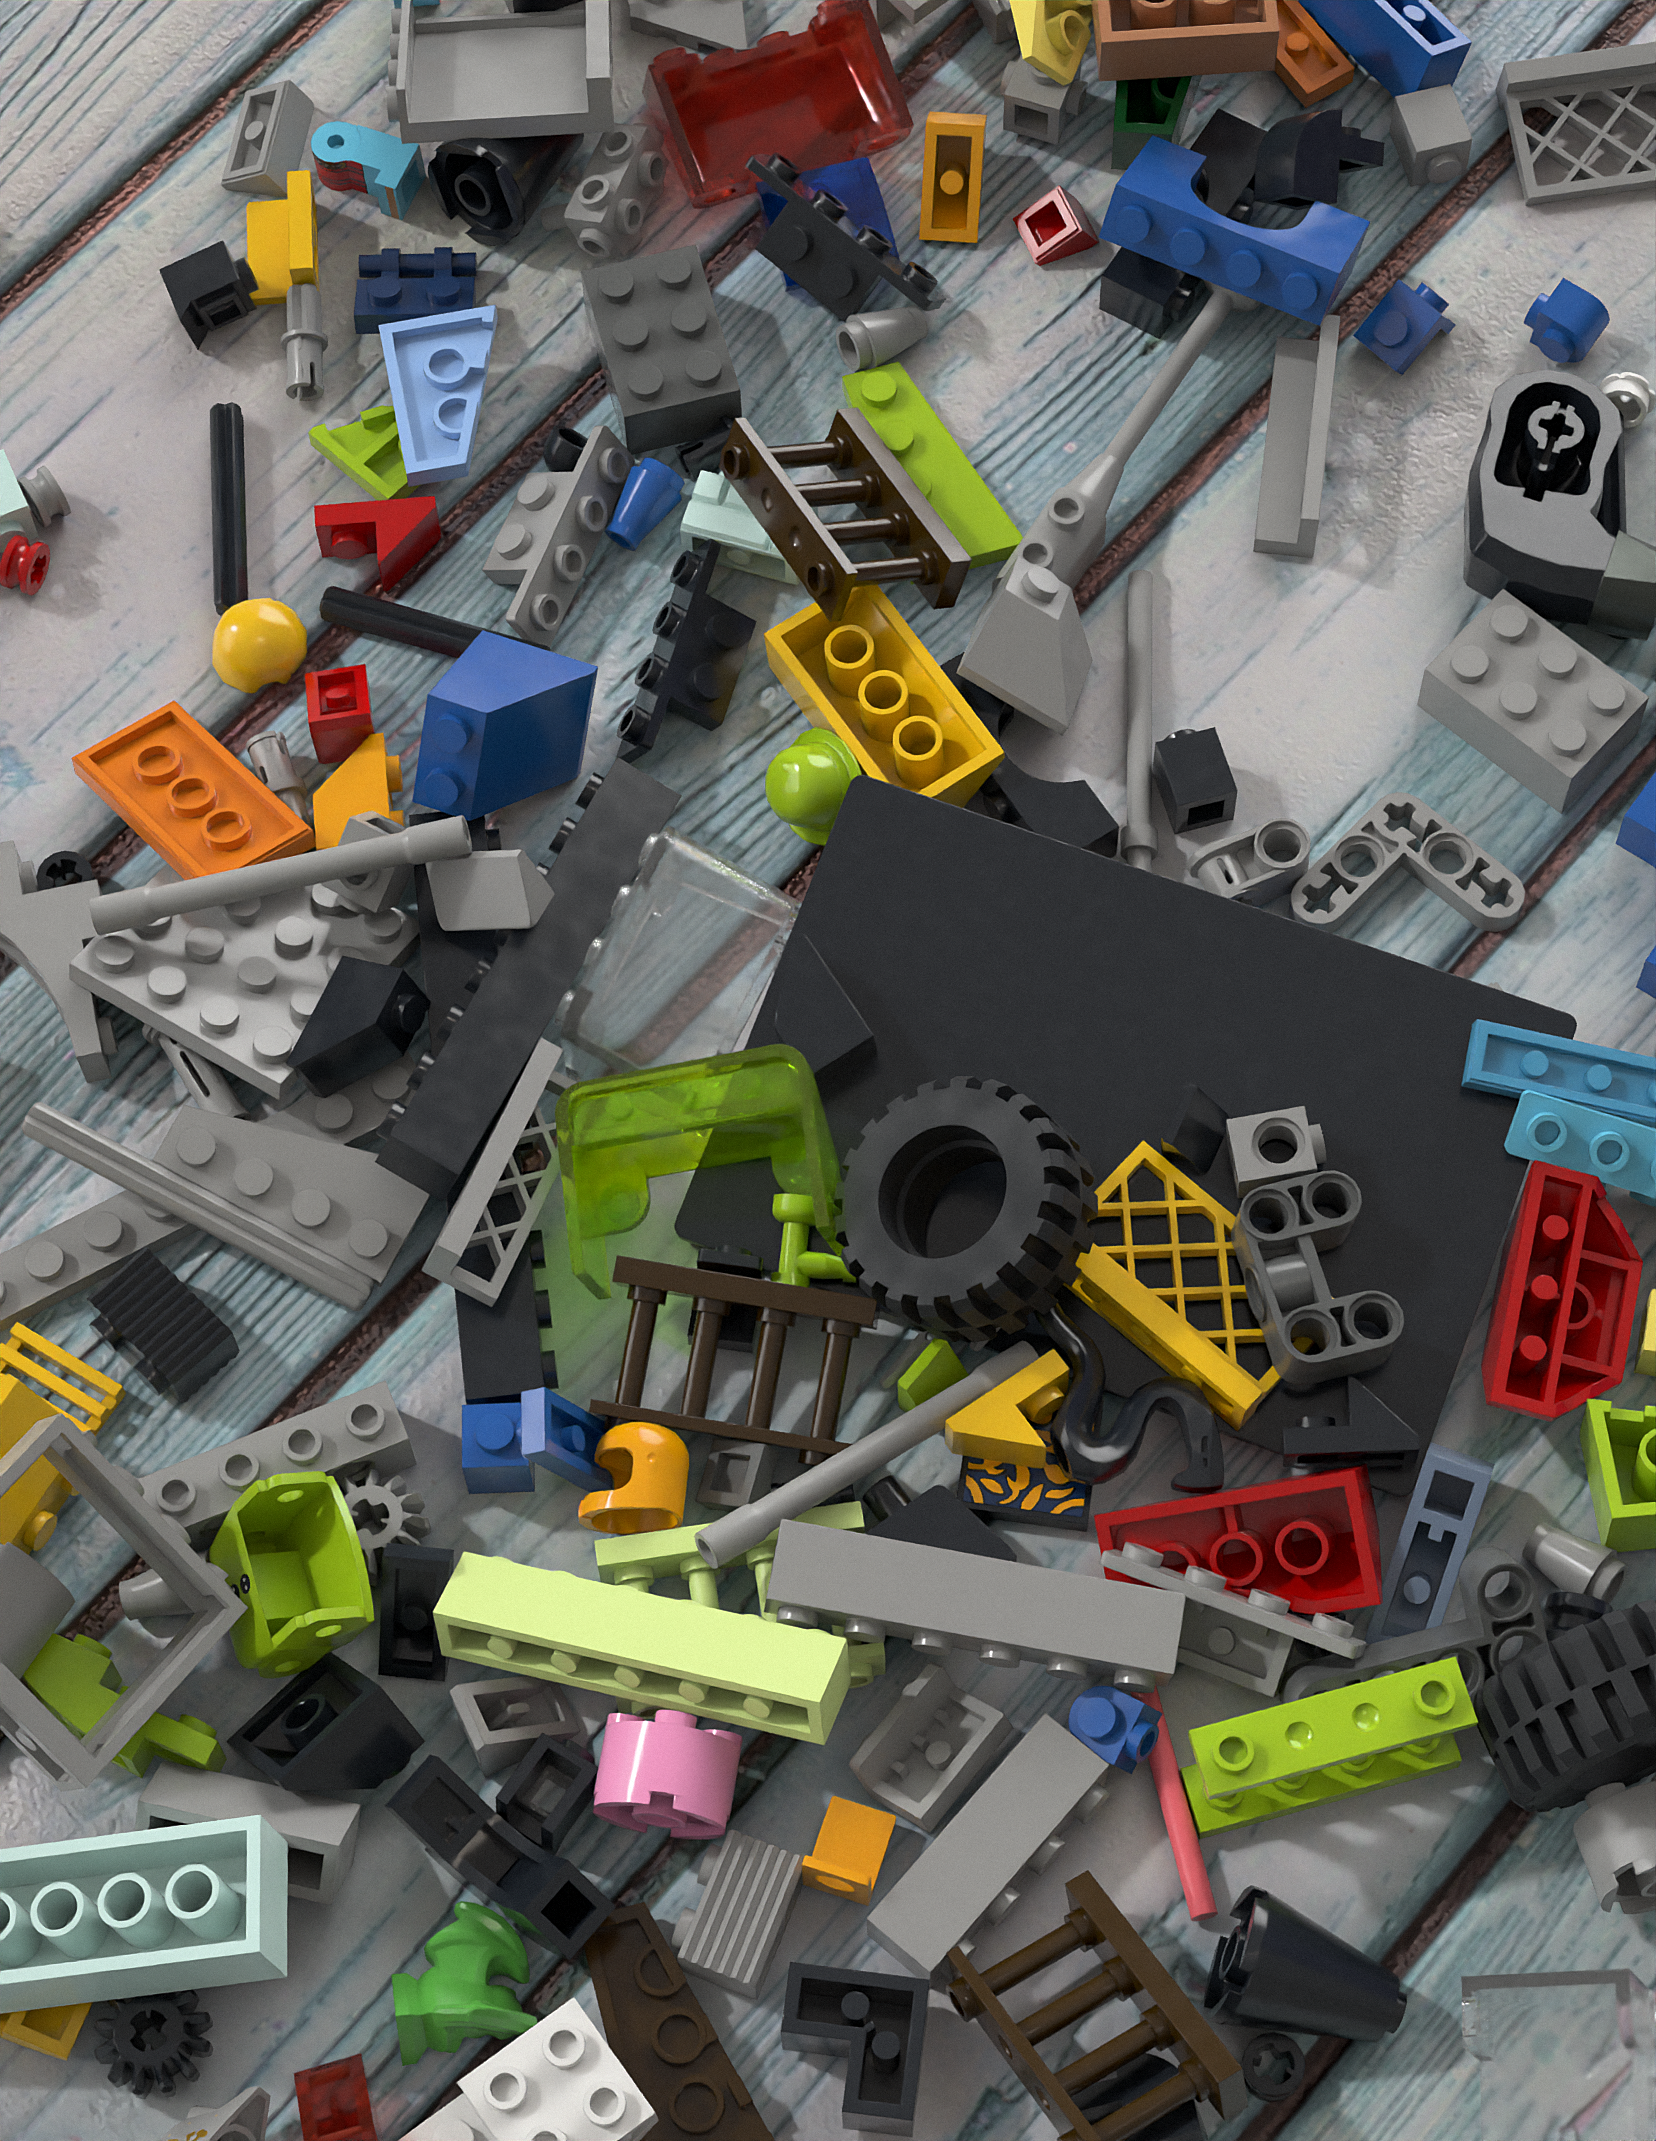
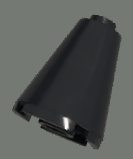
M584 133L493 139L466 138L456 141H444L435 149L436 157L428 165V176L432 192L441 209L450 220L459 215L472 227L465 232L469 237L490 246L507 244L522 231L583 143Z
M1253 1885L1243 1890L1229 1916L1240 1919V1925L1234 1928L1229 1938L1220 1936L1209 1970L1204 1995V2007L1211 2009L1205 2016L1207 2020L1220 2025L1368 2042H1378L1386 2031L1390 2033L1397 2031L1407 2005V1994L1399 1991L1400 1980L1397 1974L1267 1890Z

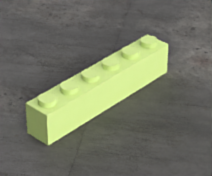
M464 1551L433 1611L441 1655L820 1745H825L851 1684L846 1638L833 1636L820 1629L807 1630L768 1621L754 1614L741 1615L710 1608L692 1600H675L640 1592L627 1585L614 1586L583 1579L565 1571H548L526 1566L499 1556L487 1557Z

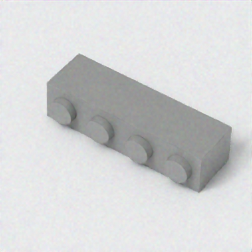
M1045 1712L867 1917V1935L917 1978L930 1979V1988L942 1974L951 1980L952 1972L946 1953L959 1946L967 1959L970 1960L977 1949L970 1941L987 1921L994 1927H997L1006 1919L1021 1898V1894L1015 1890L1031 1870L1035 1871L1039 1876L1042 1875L1064 1849L1066 1843L1060 1839V1836L1072 1822L1078 1819L1081 1823L1086 1824L1106 1801L1110 1792L1103 1786L1107 1781L1109 1764Z

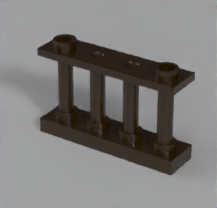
M858 407L837 409L825 441L767 447L745 417L734 418L727 443L721 451L719 468L830 622L841 621L853 587L912 581L933 610L955 606L972 559ZM827 465L838 480L794 485L784 472V469ZM855 503L866 519L822 523L811 508ZM883 542L895 558L850 562L839 546Z
M617 1255L612 1281L621 1287H627L626 1299L633 1302L615 1402L594 1399L590 1401L589 1412L605 1417L603 1429L610 1430L617 1425L629 1422L654 1423L667 1428L800 1450L798 1463L812 1466L819 1465L853 1445L835 1441L853 1338L860 1339L861 1327L877 1330L881 1308L880 1303L867 1297ZM667 1294L693 1299L691 1310L697 1312L679 1414L641 1408L658 1306H665ZM732 1305L756 1309V1321L762 1323L744 1425L705 1419L723 1316L730 1317ZM796 1317L821 1320V1332L827 1334L809 1436L770 1430L788 1327L795 1328Z
M1089 1870L1065 1883L1070 1913L1064 1916L1065 1924L989 1969L978 1974L959 1946L946 1953L953 1980L946 1985V1991L954 2008L965 2022L976 2019L1060 2134L1057 2141H1125L1192 2099L1199 2103L1208 2099L1224 2121L1248 2107L1243 2068ZM1079 1948L1085 1953L1091 1949L1094 1950L1103 1962L1101 1964L1102 1973L1016 2024L996 1998ZM1116 1997L1122 2002L1129 1998L1133 2001L1141 2012L1139 2014L1140 2023L1052 2074L1033 2048ZM1156 2048L1162 2052L1169 2048L1180 2063L1178 2065L1179 2073L1091 2126L1071 2100V2097L1151 2049Z

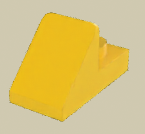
M1052 1349L945 1421V1445L952 1454L1031 1468H1044L1046 1445L1026 1419L1031 1417L1033 1421L1042 1420L1061 1406L1065 1398L1064 1394L1068 1389L1069 1367L1055 1349Z

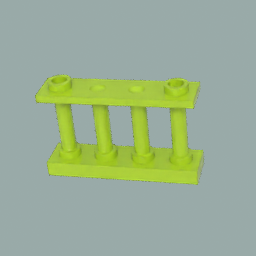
M1456 1657L1188 1730V1737L1197 1764L1180 1768V1775L1199 1840L1458 1768L1462 1758L1453 1732L1477 1726L1478 1720Z

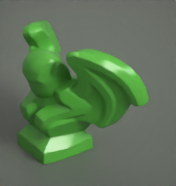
M458 1902L454 1908V1913L458 1920L436 1933L424 1947L426 1960L433 1967L424 1972L418 1980L407 1973L391 1974L402 2066L417 2064L427 2047L439 2052L456 2053L465 2037L477 2039L489 2035L503 2040L514 2035L521 2036L537 2024V2017L523 2013L520 2002L516 1998L515 1990L504 1985L489 1984L490 1977L496 1975L506 1976L518 1984H527L530 1979L527 1953L520 1937L513 1927L493 1910L473 1902Z

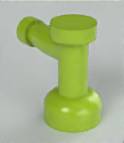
M798 1194L774 1195L772 1212L775 1219L784 1223L779 1270L778 1272L771 1273V1281L808 1288L810 1286V1278H843L844 1282L856 1283V1278L847 1271L841 1257L827 1253L807 1251L809 1227L817 1225L822 1221L825 1200Z

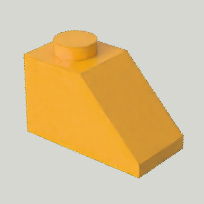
M929 111L925 127L919 240L978 242L987 115Z

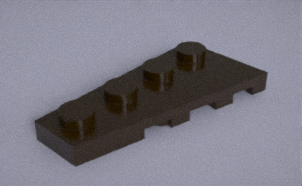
M645 1902L613 1910L583 1946L608 2046L659 2119L640 2141H775L757 2111L741 2077L737 2074L722 2047L719 2037L706 2013L703 2012L687 1983L683 1971Z

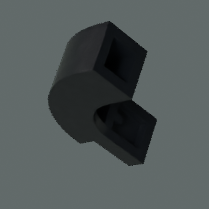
M430 1754L384 1806L426 1846L424 1850L461 1885L487 1907L502 1916L519 1932L555 1955L571 1960L616 1907L569 1860L544 1851L508 1824L438 1756Z

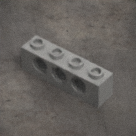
M383 1381L137 1480L144 1488L145 1493L142 1497L159 1515L164 1514L177 1521L190 1536L191 1542L189 1546L198 1553L210 1548L234 1502L257 1480H266L273 1475L282 1473L323 1471L326 1476L334 1477L342 1494H345L341 1485L344 1476L353 1479L358 1488L366 1485V1475L370 1469L378 1471L380 1479L415 1466L417 1463L409 1437L386 1381Z

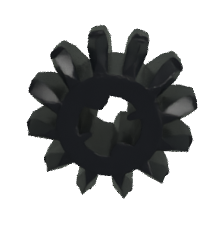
M185 1990L176 1997V1992L136 1996L128 2004L122 1998L107 2000L118 2016L116 2019L102 2018L95 2021L94 2030L98 2035L109 2040L100 2044L94 2050V2055L100 2064H113L107 2077L115 2087L123 2086L132 2080V2093L136 2098L146 2099L151 2092L154 2081L157 2080L162 2093L168 2098L176 2094V2084L173 2076L179 2072L191 2082L198 2081L200 2073L190 2061L191 2056L205 2058L212 2055V2044L203 2037H199V2035L207 2032L213 2026V2021L208 2012H194L200 2001L194 1990ZM152 2026L157 2033L162 2031L166 2037L165 2043L156 2050H154L150 2043L146 2045L141 2038L143 2033Z

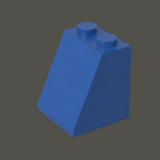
M482 630L427 695L412 802L454 816L463 815L466 820L471 821L577 778L581 773L598 666Z

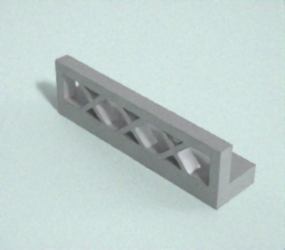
M1325 316L1321 323L1319 341L1277 337L1253 552L1313 558L1320 518L1340 316Z
M543 1038L539 1039L524 1064L421 1270L490 1307L497 1300L597 1095V1092L554 1070L564 1049ZM544 1089L576 1105L569 1119L550 1124L545 1123L537 1104ZM528 1121H530L532 1128L524 1130ZM562 1134L555 1147L551 1137ZM537 1140L547 1165L544 1170L520 1175L512 1153L517 1145ZM504 1171L507 1179L499 1181ZM537 1185L531 1198H529L526 1188ZM512 1192L522 1216L518 1222L495 1228L486 1205L490 1197ZM479 1223L481 1231L473 1233ZM511 1237L504 1251L500 1240ZM487 1244L496 1267L490 1282L456 1265L465 1249Z

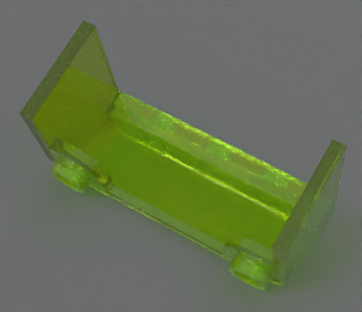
M774 1044L580 1081L568 1087L559 1097L555 1108V1123L572 1273L598 1300L611 1298L605 1236L629 1232L644 1221L651 1205L649 1178L771 1156L775 1179L786 1193L812 1196L816 1228L836 1255L841 1256L842 1249L845 1247L835 1241L834 1217L842 1215V1210L833 1204L836 1184L841 1182L838 1157L814 1073L807 1060L797 1049L789 1045Z

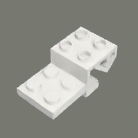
M573 1997L459 2080L457 2084L464 2093L398 2141H640L659 2119Z

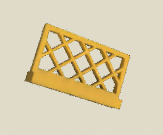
M1143 1140L1094 1192L1098 1196L1097 1217L1121 1216L1123 1246L1098 1247L1093 1243L1090 1253L1085 1254L1081 1252L1075 1265L1082 1271L1073 1285L1070 1287L1065 1282L1063 1285L1172 1377L1184 1378L1196 1384L1203 1391L1212 1410L1238 1431L1255 1413L1257 1405L1278 1384L1282 1377L1278 1375L1274 1366H1272L1258 1381L1237 1364L1235 1343L1266 1341L1261 1329H1233L1231 1299H1248L1245 1285L1229 1286L1227 1256L1236 1255L1232 1242H1225V1234L1231 1238V1231L1236 1217ZM1144 1165L1164 1182L1165 1201L1129 1202L1127 1181ZM1119 1191V1202L1107 1203ZM1174 1191L1185 1200H1175ZM1167 1214L1169 1244L1133 1245L1130 1216ZM1176 1214H1203L1214 1225L1215 1243L1179 1244ZM1217 1256L1219 1286L1183 1287L1180 1257ZM1171 1258L1173 1288L1148 1289L1136 1279L1134 1259ZM1124 1259L1125 1269L1115 1260ZM1221 1299L1223 1330L1198 1331L1186 1321L1184 1301ZM1174 1301L1175 1311L1165 1302ZM1294 1337L1291 1339V1341H1295L1293 1343L1294 1348L1302 1354H1305L1315 1343L1306 1337ZM1225 1343L1226 1354L1215 1344Z

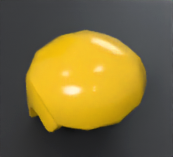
M258 598L233 605L223 614L215 629L212 642V665L224 683L245 693H256L262 685L271 682L286 684L291 675L296 672L306 658L307 630L297 613L280 601H274L271 598Z

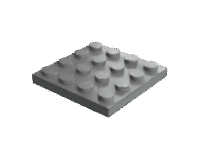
M167 863L145 886L157 887L184 881V879ZM322 883L161 918L149 925L104 935L97 934L69 963V979L280 1100L299 1079L296 1076L295 1070L288 1067L286 1062L341 957L347 956L400 968L421 945L419 921L394 907L378 913L373 912L372 915L354 912L338 902L339 894L322 886Z

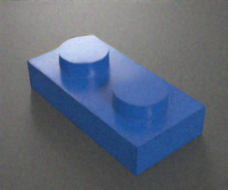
M546 1387L521 1392V1417L517 1423V1437L522 1448V1456L589 1493L612 1488L610 1472L606 1468H601L594 1461L597 1444L601 1437L609 1431L603 1429L604 1421Z

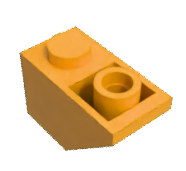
M383 733L370 734L313 794L316 851L338 846L349 817L371 810L406 827L404 811H393L392 793L403 792L400 756H388Z

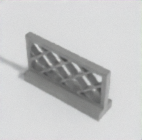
M1656 42L1504 63L1495 90L1499 109L1505 110L1525 206L1656 188V165L1643 157L1656 139V120L1631 104L1641 92H1656ZM1626 94H1628V95L1625 97V99H1623V98H1621V97L1619 96V95H1626ZM1598 99L1614 109L1615 112L1604 127L1600 129L1575 113L1582 101ZM1571 102L1568 107L1562 104ZM1542 107L1559 119L1544 138L1524 124L1521 109ZM1622 115L1649 132V135L1636 152L1609 135ZM1566 123L1593 140L1579 160L1552 143ZM1528 144L1536 148L1532 155L1530 154ZM1599 146H1602L1627 163L1619 175L1604 177L1586 165ZM1543 153L1570 170L1562 183L1537 186L1533 167ZM1633 168H1635V169H1637V170L1640 171V172L1630 173V172L1633 170ZM1577 176L1583 179L1574 181Z

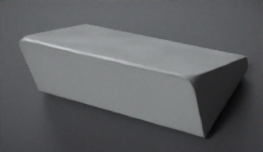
M291 80L245 92L221 186L226 190L277 197L287 196V171H298L314 111L312 100Z
M523 849L474 851L425 863L437 918L441 928L445 931L531 928L538 922L555 895L550 885Z

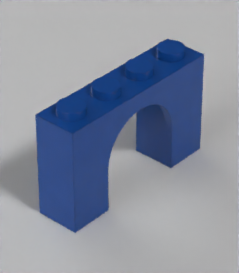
M1152 135L1115 185L1099 238L1320 326L1352 273L1370 221L1316 200L1303 221L1293 228L1282 230L1263 229L1236 222L1213 211L1194 194L1207 157Z

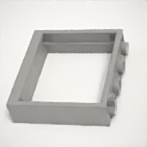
M59 1413L37 1421L0 1460V1498L43 1454L195 1613L80 1742L0 1661V1729L62 1792L87 1788L248 1607L224 1581L229 1575L217 1565L205 1563L189 1546L191 1539L187 1531L173 1518L164 1514L159 1515L142 1497L145 1492L141 1483L126 1469L120 1466L113 1467L95 1448L98 1442L90 1429L82 1432L69 1418Z

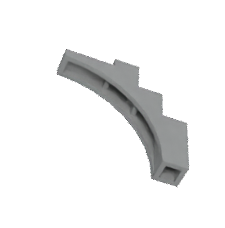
M13 840L0 842V951L24 968L55 1004L68 1028L74 1052L86 1083L112 1078L108 1055L118 1053L117 1038L111 1016L101 1017L98 999H101V997L69 979V963L97 935L91 919L89 901L90 898L103 895L99 883L95 879L39 891L32 860L21 861Z

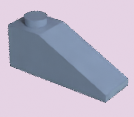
M1431 1442L1382 1585L1383 1603L1375 1606L1364 1642L1373 1644L1442 1625L1495 1464Z

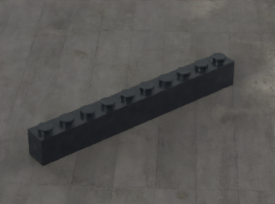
M441 811L409 815V825L411 827L456 816ZM485 815L471 821L466 820L471 837L472 852L502 850L499 828L487 829ZM423 863L415 864L414 877L425 990L427 998L431 1001L427 1010L431 1052L433 1056L437 1057L446 1043L435 1036L454 1003L465 1009L468 1007L474 994L464 989L483 955L495 962L503 947L493 942L498 929L445 931L441 928L435 910L426 865ZM516 1080L447 1194V1218ZM528 1121L524 1130L532 1128L530 1121ZM533 1141L517 1145L512 1153L520 1175L536 1172V1170L524 1171L522 1151L534 1149ZM504 1171L499 1181L507 1179ZM537 1185L526 1188L529 1198H531ZM512 1192L492 1196L486 1205L495 1228L518 1222L522 1216ZM479 1223L473 1233L481 1231ZM542 1229L530 1230L492 1307L454 1288L466 1405L521 1403V1392L541 1387H546L549 1390L559 1389L555 1350L543 1351L541 1329L553 1328L548 1289L536 1290L534 1269L546 1268ZM511 1237L500 1240L504 1251ZM487 1244L465 1249L456 1264L490 1282L496 1269Z

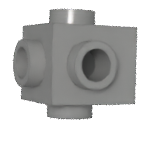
M1022 53L1018 62L1010 60L1005 68L1000 87V94L1004 95L1003 130L1058 145L1070 114L1079 116L1085 102L1088 82L1080 80L1081 62L1072 82L1062 86L1024 61Z

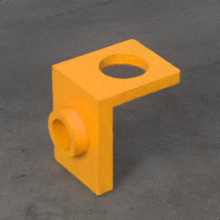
M832 1796L812 1856L805 1855L801 1865L803 1885L869 1906L896 1825V1816Z

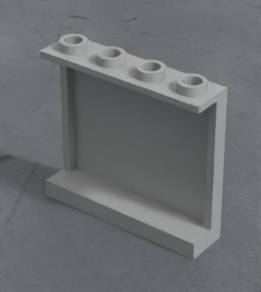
M402 0L401 8L391 10L393 34H390L391 60H388L389 86H386L389 122L400 123L402 144L456 141L466 138L493 139L613 132V49L610 0H585L586 9L425 19L414 18L413 0Z

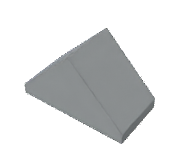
M526 1675L457 1684L450 1690L458 1719L484 1777H488L522 1761L542 1732L559 1743L562 1739L569 1740L580 1732L574 1715L557 1682Z

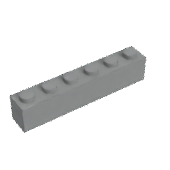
M781 1519L764 1612L776 1614L777 1623L807 1630L817 1629L818 1622L845 1627L844 1635L858 1641L882 1643L884 1642L885 1635L910 1639L912 1640L911 1648L927 1654L945 1656L952 1654V1648L980 1652L979 1661L992 1666L1017 1668L1019 1667L1020 1660L1047 1665L1046 1673L1057 1678L1082 1681L1087 1679V1673L1114 1677L1113 1685L1119 1689L1137 1693L1154 1692L1155 1685L1166 1687L1174 1675L1186 1594Z

